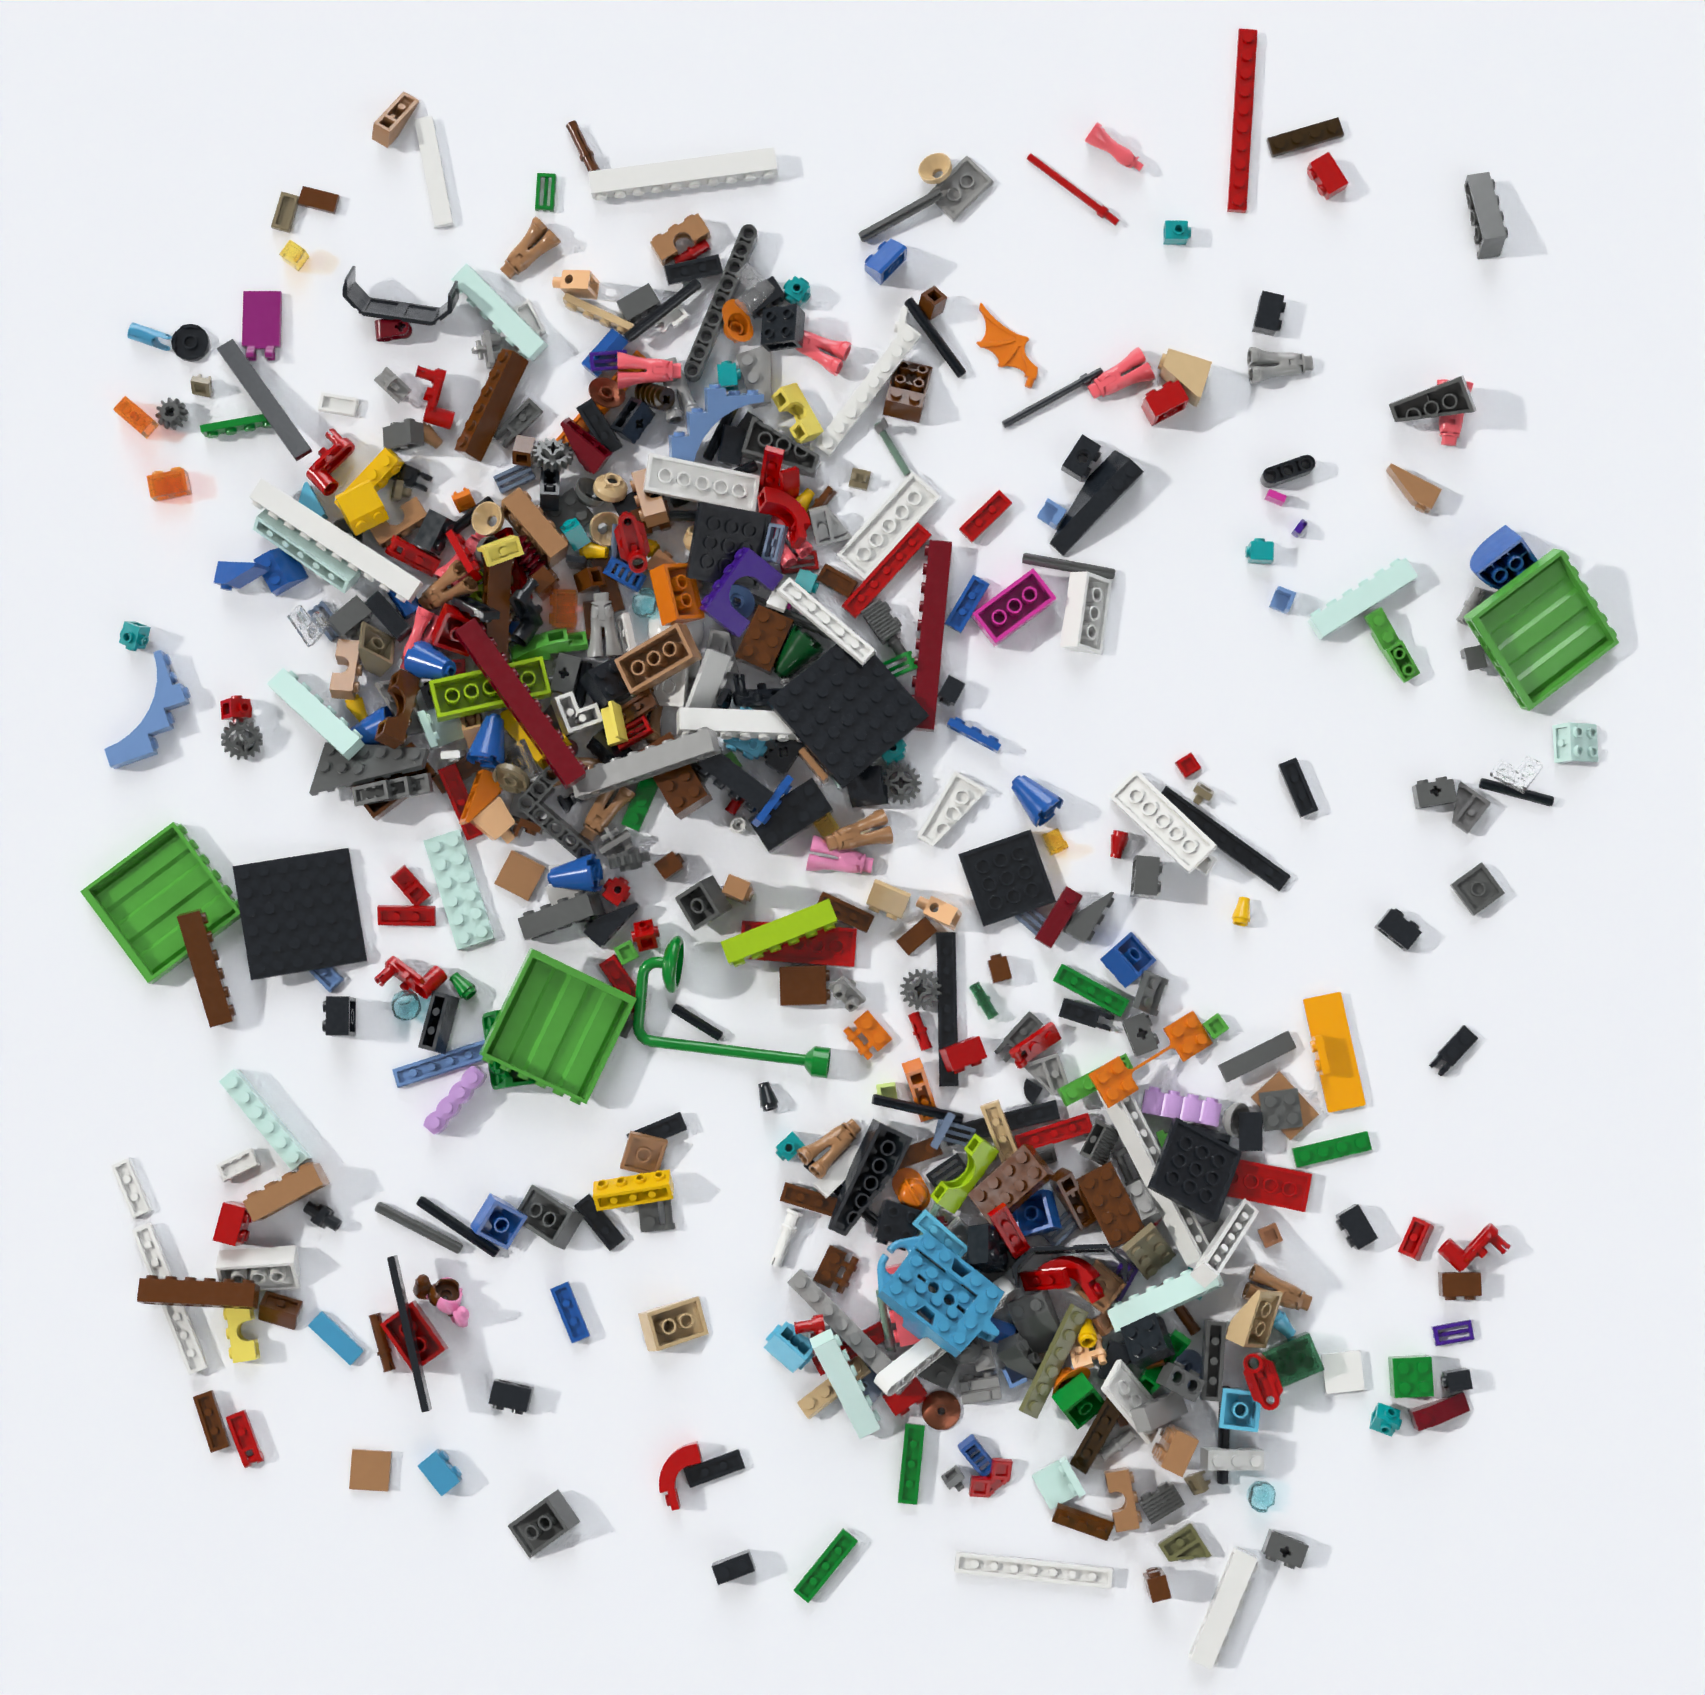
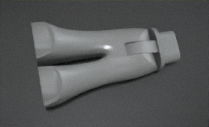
M1249 347L1247 353V366H1251L1248 370L1250 383H1258L1269 378L1292 376L1300 373L1303 374L1307 370H1313L1312 355L1305 356L1304 353L1268 352L1256 347ZM1273 364H1277L1276 366H1268V367L1257 366V365H1273Z
M676 357L665 359L677 363ZM682 369L681 379L673 378V381L663 382L664 387L671 388L675 392L674 405L666 411L667 423L677 424L684 420L677 392H679L685 418L686 411H691V408H700L690 392Z
M593 593L594 602H591L593 604L591 607V634L587 658L604 657L602 643L603 627L605 629L606 657L622 656L623 649L617 636L612 604H610L612 602L609 601V593Z

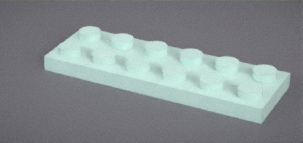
M461 829L424 840L423 842L457 950L495 939Z

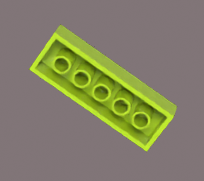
M543 656L508 663L511 669L514 667L520 675L518 679L521 683L527 684L533 699L541 700L551 697V689ZM480 670L429 681V688L438 722L506 708V705Z
M827 899L720 943L729 965L738 967L745 964L746 959L752 957L753 960L763 957V953L770 950L773 953L781 950V945L786 943L789 946L800 942L799 938L806 936L808 939L818 935L817 931L824 929L826 932L834 929L838 920L830 900Z

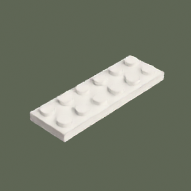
M649 453L643 492L755 512L760 476Z
M912 471L837 553V557L865 580L915 524L935 505L941 496Z
M1137 770L1109 795L1110 799L1189 874L1217 848V845Z

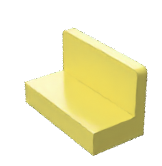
M509 535L477 547V551L483 553L487 567L524 554L519 537Z
M611 700L608 702L609 707L601 709L607 743L612 747L627 742L628 737L621 705Z

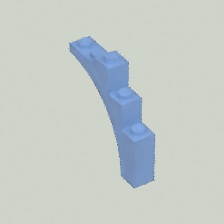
M709 384V387L704 388L705 411H703V408H691V411H686L687 434L684 431L673 432L674 435H668L669 457L694 462L702 440L722 417L743 406L764 402V394L758 393V390H747V393L742 394L738 390L728 391V394H726V388L721 387V384Z
M162 650L153 652L157 667V683L154 698L148 712L141 723L128 736L104 749L111 768L117 769L157 755L159 745L157 739L153 738V736L174 729L173 723H175L173 714L169 711L190 704L188 699L191 697L189 689L181 683L175 684L178 680L175 672H171L169 666L172 664L170 656Z

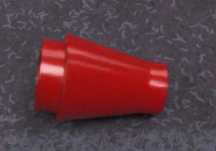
M1113 830V834H1111L1110 857L1121 859L1129 840L1128 832Z

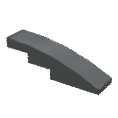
M431 773L382 780L351 787L354 806L356 807L434 792Z
M1285 1031L1217 1066L1227 1083L1297 1047L1289 1031Z

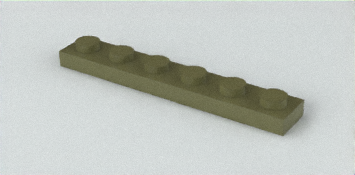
M1070 1303L1023 1399L1019 1411L1035 1419L1038 1418L1089 1312Z

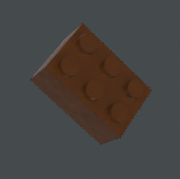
M758 605L735 655L736 660L771 675L774 664L792 630L794 620Z

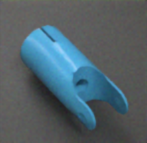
M134 322L131 323L127 334L129 339L164 351L171 349L158 340V337L170 340L172 339L171 335Z

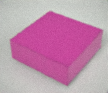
M1269 489L1264 500L1282 506L1287 496Z

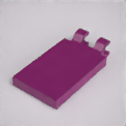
M243 291L242 347L247 348L246 358L249 361H256L257 349H265L267 361H275V348H281L282 292Z

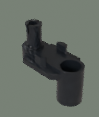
M528 578L523 588L516 590L509 599L516 616L520 619V623L512 633L511 638L515 643L523 647L528 645L544 623L540 616V613L543 611L542 606L539 604L537 606L534 605L531 599L532 593L539 586L538 582L533 578Z
M739 674L732 677L735 687L732 698L735 706L768 705L767 700L782 689H767L766 683H758L757 689H746L744 674H740V678Z

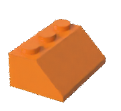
M688 563L662 564L649 570L662 626L674 625L675 623L683 624L705 618L704 612L699 609L702 604L696 579L685 577Z

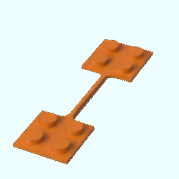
M1194 1011L1189 1012L1163 1028L1170 1040V1045L1136 1067L1128 1069L1120 1056H1117L1088 1074L1108 1108L1139 1090L1132 1078V1073L1167 1050H1176L1184 1062L1213 1044Z

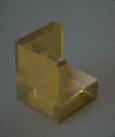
M292 240L288 241L279 254L285 263L297 271L301 270L310 257L304 248Z
M830 812L814 823L815 828L823 839L826 836L832 835L833 831L840 829Z
M1058 828L1040 836L1050 857L1069 848Z

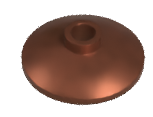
M605 377L596 378L589 385L588 392L590 397L602 407L617 408L625 400L624 389H618V383L612 379Z
M939 1390L932 1392L926 1397L927 1399L922 1404V1416L931 1428L946 1430L957 1423L961 1408L959 1401L952 1393ZM941 1407L945 1409V1413L942 1415L938 1413V1409Z

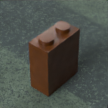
M826 965L779 967L780 1006L827 1005V1001L831 1000L830 989L826 988V981H830V970H826Z

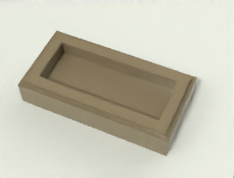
M281 191L271 224L272 229L287 233L291 232L300 196Z

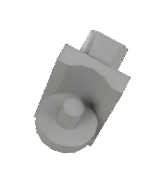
M484 330V334L481 335L482 344L481 340L475 341L476 347H473L471 351L472 354H478V360H483L485 356L486 368L489 369L493 368L497 356L501 352L493 351L492 346H499L501 339L499 333H490V330Z
M387 366L374 379L398 404L412 391Z
M605 827L606 834L600 838L603 842L609 838L610 840L598 846V850L608 860L616 858L617 852L614 847L619 843L624 851L633 847L629 831L626 829L614 837L613 835L619 832L617 827L611 831L608 827Z
M844 975L837 981L829 984V988L833 991V996L837 1000H842L849 1012L856 1010L860 1004L866 1001V997L856 988V982L848 980Z

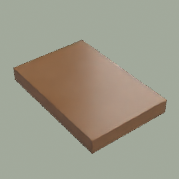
M1278 1071L1251 1096V1099L1260 1107L1258 1093L1295 1087ZM1299 1092L1303 1127L1281 1129L1289 1140H1292L1319 1115Z

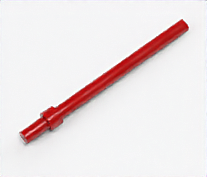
M1032 153L1028 155L1026 159L1095 210L1096 214L1102 219H1107L1115 226L1119 223L1120 219L1110 213L1107 207L1098 204Z

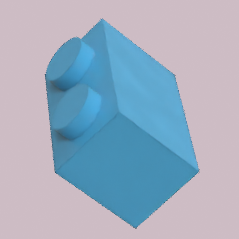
M437 1449L417 1467L442 1497L462 1480V1473L458 1467L450 1464L448 1461L450 1458L445 1451Z

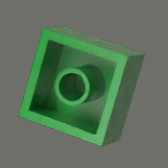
M1388 1356L1390 1396L1394 1398L1434 1396L1431 1356Z
M1082 1372L1075 1378L1073 1377L1069 1383L1058 1389L1051 1396L1077 1430L1096 1416L1105 1402Z

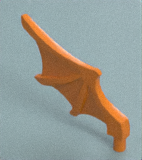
M980 303L979 311L985 319L986 331L983 339L980 342L977 341L976 344L996 355L999 361L998 367L1009 366L1025 373L1024 377L1027 378L1025 387L1031 389L1037 378L1038 368L1028 359L1025 353V345L1029 338L1003 326Z

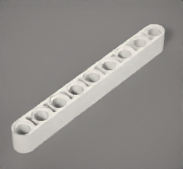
M1005 1276L993 1282L1004 1291L993 1315L1014 1299L1018 1293V1289ZM928 1337L922 1338L879 1372L874 1379V1383L887 1396H892L947 1351L939 1347Z

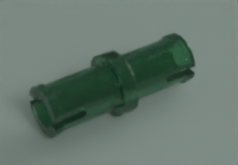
M978 981L971 985L969 989L977 1000L976 1004L978 1007L981 1006L988 1020L998 1016L999 1013L990 1001L991 997L987 996L980 982Z

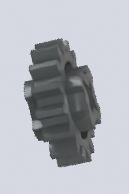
M545 438V442L539 440L538 445L534 444V449H532L533 463H537V467L543 466L544 471L548 468L551 472L554 469L561 471L562 467L567 469L568 465H572L574 452L572 447H569L568 442L563 444L562 439L556 441L555 438H552L549 441Z
M236 719V724L230 721L229 728L224 727V733H221V739H223L221 746H225L224 752L230 751L231 758L237 755V760H240L241 756H244L245 760L248 759V755L255 757L254 751L260 752L259 746H263V740H261L263 734L259 733L260 727L254 728L253 721L247 724V719H244L243 723ZM240 734H241V738H243V740H245V741H244V745H243V742L241 741V739H239V738H240Z
M899 763V767L896 768L892 764L891 771L889 769L885 770L887 776L883 775L884 785H887L888 799L893 798V804L899 800L900 805H902L903 800L910 803V797L917 798L914 793H920L921 790L917 786L922 785V782L917 781L920 778V774H914L915 768L910 770L909 764L903 767L902 763ZM897 772V776L894 779L889 780L891 775ZM904 772L908 773L912 779H908ZM900 779L903 780V783H906L903 785V788H899V785L895 784ZM913 787V790L908 795H905V791ZM889 788H894L898 792V796L893 794Z
M638 848L616 853V858L608 860L610 869L620 868V872L642 868V863L651 861L648 851L640 853Z
M915 969L914 975L908 972L910 977H903L906 983L900 984V987L904 988L900 995L906 996L903 1001H909L908 1007L910 1008L915 1005V1010H919L920 1006H922L923 1010H926V1005L934 1007L932 1002H938L939 1000L936 996L942 995L938 991V988L942 987V985L936 984L939 978H932L933 972L926 974V969H923L922 973ZM919 977L918 982L910 984L913 979ZM927 978L932 982L933 988H929L927 985ZM921 984H923V988H925L926 991L922 992L921 995H919V992L916 991V988L920 987ZM908 991L914 993L915 1001L910 997ZM932 995L929 1000L922 1002L924 997Z

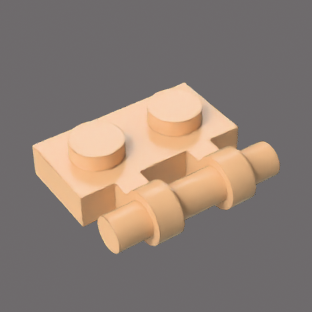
M1096 1328L1094 1329L1098 1340L1093 1351L1082 1347L1078 1342L1077 1336L1069 1352L1074 1369L1080 1367L1092 1368L1094 1367L1092 1360L1095 1359L1099 1361L1100 1365L1107 1363V1353L1102 1347L1103 1340Z

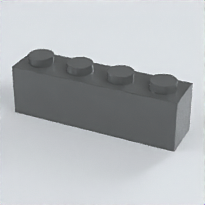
M1204 1319L1200 1379L1206 1382L1199 1394L1201 1400L1222 1401L1226 1322L1223 1320Z

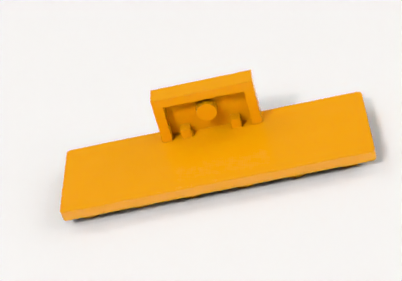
M1341 992L1303 999L1312 1040L1310 1041L1312 1053H1315L1316 1060H1314L1316 1071H1319L1327 1112L1330 1113L1366 1105Z

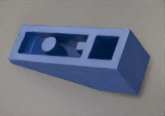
M218 561L213 583L220 585V589L232 591V588L241 589L267 573L269 567L254 562Z

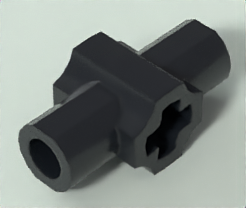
M308 1201L303 1209L304 1213L312 1217L310 1221L323 1229L329 1227L336 1232L343 1222L334 1216L335 1211L323 1204L318 1206Z

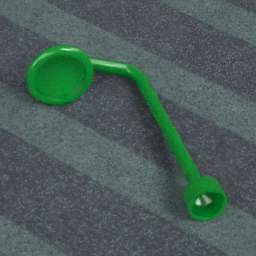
M675 936L668 943L663 957H651L645 960L639 967L635 993L637 1000L634 1004L633 1033L643 1045L805 1066L811 1077L827 1079L831 1057V1048L815 1046L806 1054L649 1035L644 1029L649 973L654 968H662V980L669 993L677 991L683 967V938Z

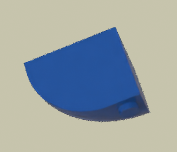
M1505 524L1476 549L1470 560V568L1482 582L1491 588L1499 590L1538 560L1524 539Z

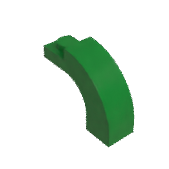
M1176 1329L1171 1334L1169 1333L1176 1354L1165 1358V1362L1168 1361L1172 1364L1176 1357L1180 1356L1192 1341ZM1163 1366L1149 1370L1144 1368L1138 1378L1151 1395L1160 1387L1156 1380Z

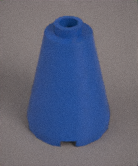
M417 641L413 644L412 649H408L404 658L405 670L421 679H439L453 676L456 673V664L429 642Z
M384 706L349 729L351 731L356 729L363 736L361 740L364 744L380 745L382 743L374 740L378 724L385 718L394 716L388 706Z
M491 713L489 716H485L467 753V761L475 764V761L481 763L480 767L495 769L498 764L505 763L504 720L500 715Z
M1018 775L1012 781L1011 789L1035 827L1047 823L1055 815L1056 807L1060 809L1064 803L1061 797L1026 775Z
M589 854L551 868L550 873L547 875L548 882L554 888L590 892L601 891L603 886L599 885L600 880H603L601 861L595 858L597 854Z

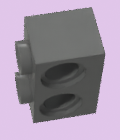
M1166 1361V1365L1163 1366L1156 1383L1185 1399L1196 1402L1206 1381L1199 1378V1373L1191 1369L1189 1372L1184 1370L1185 1366L1177 1361H1174L1173 1364Z

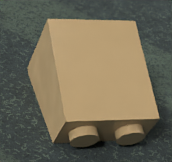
M1168 348L1167 353L1162 354L1157 369L1161 370L1159 376L1165 382L1179 380L1189 398L1188 402L1197 407L1212 361Z

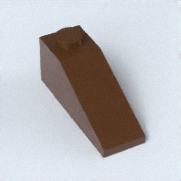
M1063 1167L1054 1172L1055 1176L1049 1180V1183L1078 1229L1082 1231L1097 1220L1073 1172Z

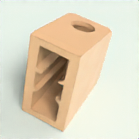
M563 270L562 277H553V288H560L564 293L577 298L597 300L600 281L590 270Z
M500 796L496 797L470 821L492 841L501 837L508 844L515 838L509 829L515 824V820Z
M920 896L916 903V907L924 910L923 914L926 917L953 931L962 915L958 908L933 896L929 900ZM935 908H939L937 912H933Z

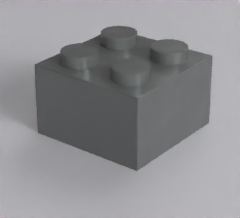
M1136 855L1133 858L1130 897L1153 899L1161 892V881H1158V876L1162 874L1163 862H1160V857Z
M713 875L699 881L675 897L694 931L732 909Z

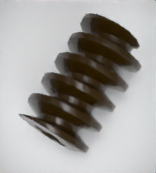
M654 383L637 384L635 387V398L643 401L648 407L667 411L674 405L675 392L671 388Z

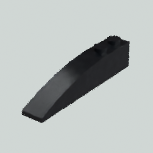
M1114 450L1087 478L1049 544L1064 556L1142 477L1144 471L1130 458Z
M875 1119L872 1120L849 1168L835 1204L828 1229L843 1236L849 1233L861 1218V1214L866 1208L870 1207L873 1199L879 1192H882L885 1184L897 1173L912 1142V1137Z

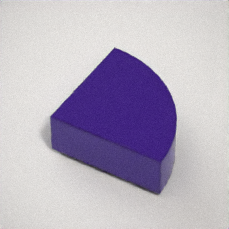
M1302 518L1291 534L1298 537L1308 522Z

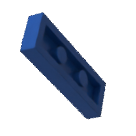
M973 575L947 618L945 625L961 634L990 584Z
M958 717L949 719L947 723L948 728L995 753L999 751L1001 744L998 743L999 739L991 735L987 737L981 734L982 730L975 726H972V728L966 726V722Z
M787 775L782 779L774 790L772 797L751 822L754 826L758 827L761 823L765 825L771 817L770 811L778 808L782 802L780 797L783 794L786 796L793 787L790 785L794 780L791 776Z
M569 1281L551 1288L550 1291L571 1343L591 1336Z

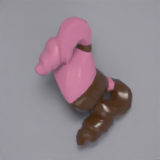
M425 1274L419 1275L415 1279L412 1291L417 1298L429 1300L433 1306L446 1313L458 1327L464 1328L468 1326L469 1311L465 1306H460L463 1289L459 1288V1283L456 1280L445 1277L431 1285L429 1277Z

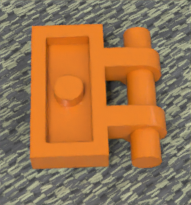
M868 1010L853 1022L857 1027L854 1032L849 1026L843 1030L847 1035V1040L849 1042L852 1041L858 1048V1053L867 1060L873 1056L869 1051L872 1046L879 1051L892 1040L890 1035ZM861 1033H862V1034L867 1038V1040L869 1041V1042H868L867 1044H865V1045H864L863 1042L857 1037V1036L860 1035Z

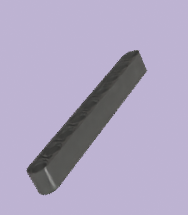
M752 224L742 226L684 365V374L689 382L694 383L700 380L724 323L722 316L723 306H717L716 303L719 300L726 302L734 299L757 243V229ZM747 232L754 234L751 238H746L744 235ZM740 249L747 251L744 255H739L737 252ZM733 266L740 268L737 272H732L730 269ZM726 283L733 285L731 289H725L723 286ZM712 317L719 319L715 324L709 322ZM705 334L712 336L708 341L702 339ZM698 351L705 353L702 358L695 357ZM692 368L698 370L695 375H689L688 371Z

